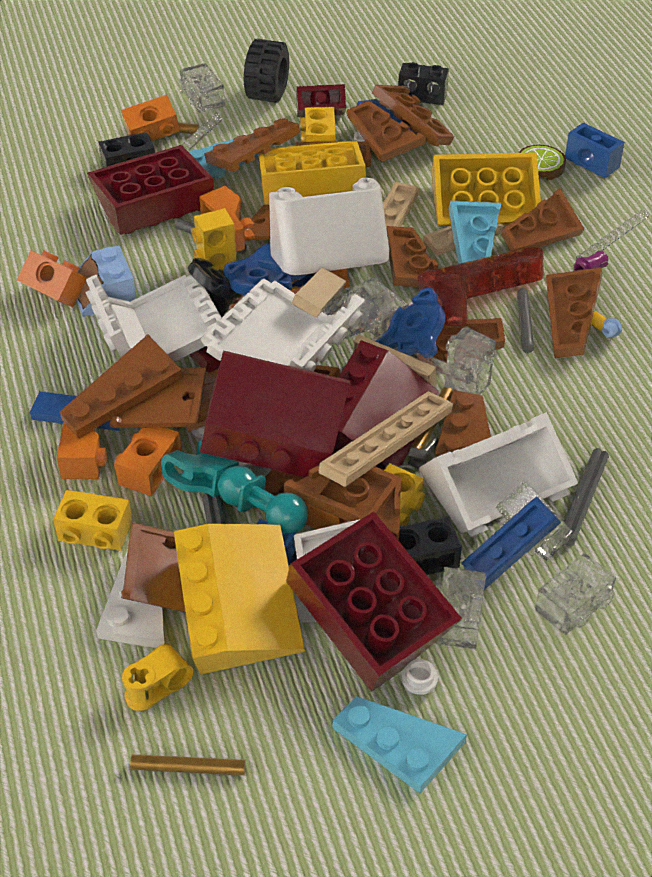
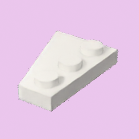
M127 549L96 629L98 639L157 648L165 644L163 607L121 598Z

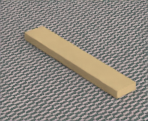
M429 391L322 461L318 473L346 487L452 412L453 403Z

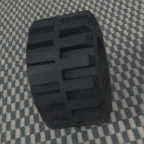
M258 38L252 41L246 55L243 74L244 89L249 99L278 103L282 98L288 81L290 63L289 52L285 42Z

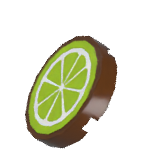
M538 144L527 146L518 152L537 153L539 180L540 177H547L546 180H553L565 172L566 157L557 148Z

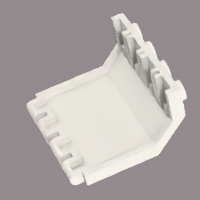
M97 275L86 279L90 290L85 293L98 319L97 322L104 334V339L111 352L117 349L120 357L125 355L149 334L175 362L205 347L201 337L221 319L206 289L192 275L188 277L184 275L130 302L107 296Z
M262 279L216 325L201 337V341L208 347L206 352L221 361L222 353L225 350L313 372L318 360L324 362L333 348L332 345L334 343L339 345L348 333L347 329L349 327L354 329L363 316L360 310L365 300L354 294L347 309L342 306L340 311L334 315H326L322 312L318 317H314L291 303L295 296L293 292L275 280L270 283Z

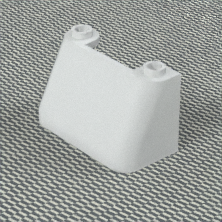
M361 178L357 183L353 184V191L302 197L301 194L295 192V189L285 187L280 188L278 192L269 193L271 256L283 272L290 275L317 273L322 267L332 271L381 264L388 261L389 244L381 187L374 179Z
M547 412L532 418L527 423L514 426L505 432L478 443L440 455L419 467L425 482L460 533L468 532L470 537L488 530L486 523L525 507L536 496L540 500L549 496L553 502L569 495L567 488L578 484Z

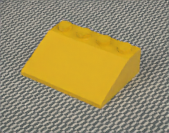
M357 140L271 148V151L266 154H258L264 205L269 204V193L278 192L280 188H293L302 197L353 191V184L357 183L361 178H366V167Z
M537 153L441 154L433 156L431 177L437 226H451L448 209L451 201L502 203L497 220L498 223L503 225H509L524 213H529L541 202Z
M204 524L174 531L192 659L200 675L305 652L294 592L286 583L289 566L280 525Z

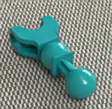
M202 440L197 442L196 455L176 450L162 457L161 470L163 477L183 491L203 492L212 497L220 495L227 504L238 507V510L242 513L257 507L266 512L268 524L281 526L282 534L298 533L308 521V508L301 497L293 493H281L276 496L264 490L266 478L262 475L256 476L247 467L239 466V461L201 453ZM174 465L184 470L183 474L179 473Z

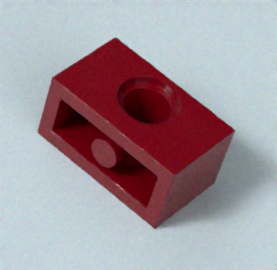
M345 84L297 86V117H305V108L334 107V115H345Z

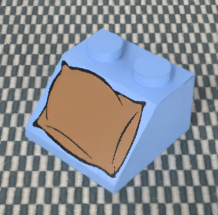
M119 245L92 251L80 265L77 273L86 276L87 279L97 275L107 296L129 302L136 299L134 278ZM87 281L76 300L83 317L94 315L92 305L85 293L90 290Z

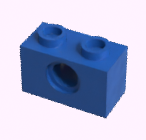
M582 123L568 133L565 157L576 165L606 178L620 168L625 142L588 124Z

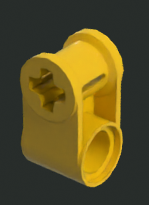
M162 644L147 656L124 669L122 683L126 688L125 702L132 710H148L171 693L187 685L193 676L194 670L170 644Z

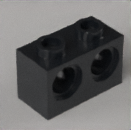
M415 62L403 63L399 73L398 86H407L410 89L408 95L411 97L412 95L416 96L421 101L420 103L444 105L448 91L449 68H443L439 65H419Z
M147 132L98 142L103 168L155 153V148Z
M449 517L429 519L421 523L400 526L398 541L426 575L460 568L462 545Z

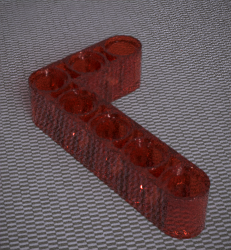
M528 247L423 272L417 277L418 292L424 288H432L438 296V303L445 312L444 325L452 327L461 326L468 322V298L542 280L544 278V255L541 248Z

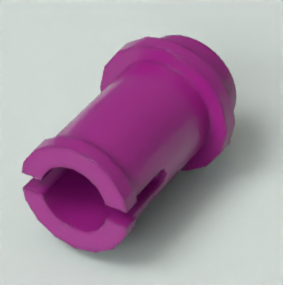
M601 250L588 257L582 256L576 260L574 271L604 268L608 265V262L605 261H609V258Z

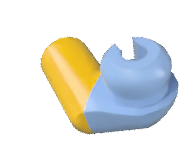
M597 311L593 313L591 325L601 331L606 337H616L622 332V324L618 319L606 318Z

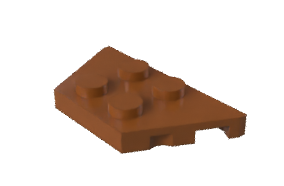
M316 466L309 470V476L297 482L290 479L284 483V493L296 494L304 502L349 522L361 520L374 511L397 540H399L401 477L373 467L344 487L318 473L319 466Z

